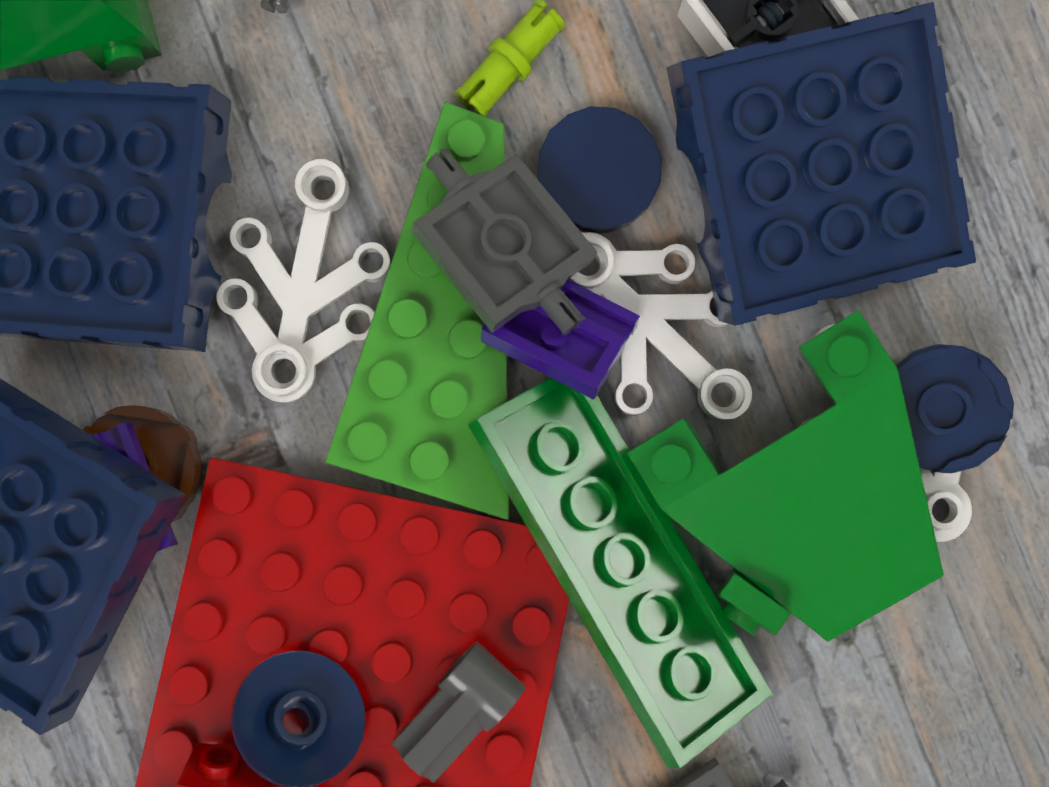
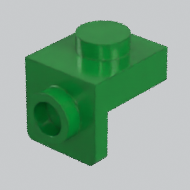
M735 568L732 569L715 593V595L728 603L721 614L753 637L760 628L768 633L777 635L791 615L786 608Z

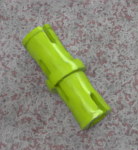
M535 0L531 8L503 39L496 37L487 47L489 55L460 87L456 88L454 95L467 110L473 106L475 109L472 112L486 117L491 108L516 80L524 82L532 73L530 66L557 34L565 29L566 26L563 19L553 8L550 9L547 15L544 13L548 7L546 2Z

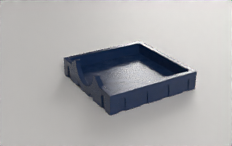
M934 2L910 7L896 13L893 11L850 21L833 28L829 26L803 32L769 43L765 41L731 49L706 58L704 56L678 62L666 68L677 117V149L681 150L689 159L697 177L702 196L705 228L703 239L697 245L702 260L709 272L719 321L737 326L756 321L758 316L766 314L778 315L816 305L819 300L827 298L839 299L877 289L880 284L888 282L900 283L938 273V269L957 268L976 263L973 240L969 238L967 222H970L963 177H959L956 159L959 158L953 116L952 112L948 111L946 93L949 91L942 49L937 44L935 26H938Z
M8 77V80H0V336L195 352L206 351L210 303L221 285V276L214 270L207 251L206 219L214 191L220 184L231 183L232 172L226 151L231 111L230 99L208 84H188V87H176L171 83L127 81V85L114 84L111 81L67 79V82H55L50 78Z
M0 378V708L5 712L11 711L23 719L21 723L37 734L42 735L73 718L186 494Z

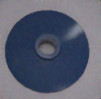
M309 651L280 653L266 659L255 667L237 691L231 715L233 738L244 761L263 779L283 787L316 786L342 772L358 752L365 730L363 699L352 677L333 660ZM294 713L302 719L303 731L301 734L294 735L285 729L283 725L285 714Z

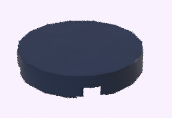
M591 106L566 115L549 131L539 151L538 180L576 227L582 230H592L591 232L609 233L631 225L649 208L660 185L662 159L654 136L636 117L617 108Z
M934 344L913 350L895 363L921 469L949 474L979 466L1000 449L1007 437L1006 433L1010 428V420L1013 419L1014 400L1007 378L990 358L965 346Z

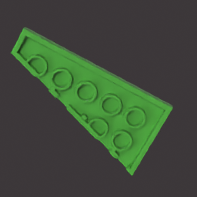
M444 102L325 463L509 520V495L468 426L475 419L507 402V355L481 342V329L484 326V322L412 233L413 222L439 206L448 193L434 173L426 167L430 157L436 152L439 155L441 149L448 148L452 156L469 176L491 171L504 163V124Z

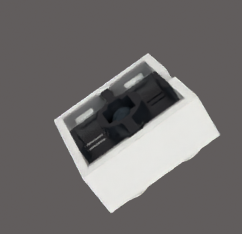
M682 0L677 14L678 18L708 57L731 49L765 41L769 43L787 36L829 26L833 28L850 21L859 20L845 0Z

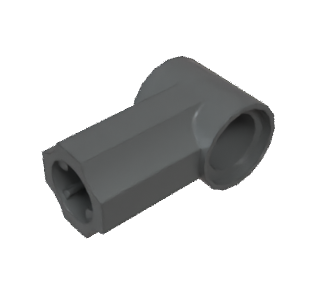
M478 641L474 642L445 673L437 684L440 689L398 733L392 742L393 746L400 753L402 760L419 776H424L433 783L462 754L482 729L488 732L500 722L515 705L526 688L517 677Z

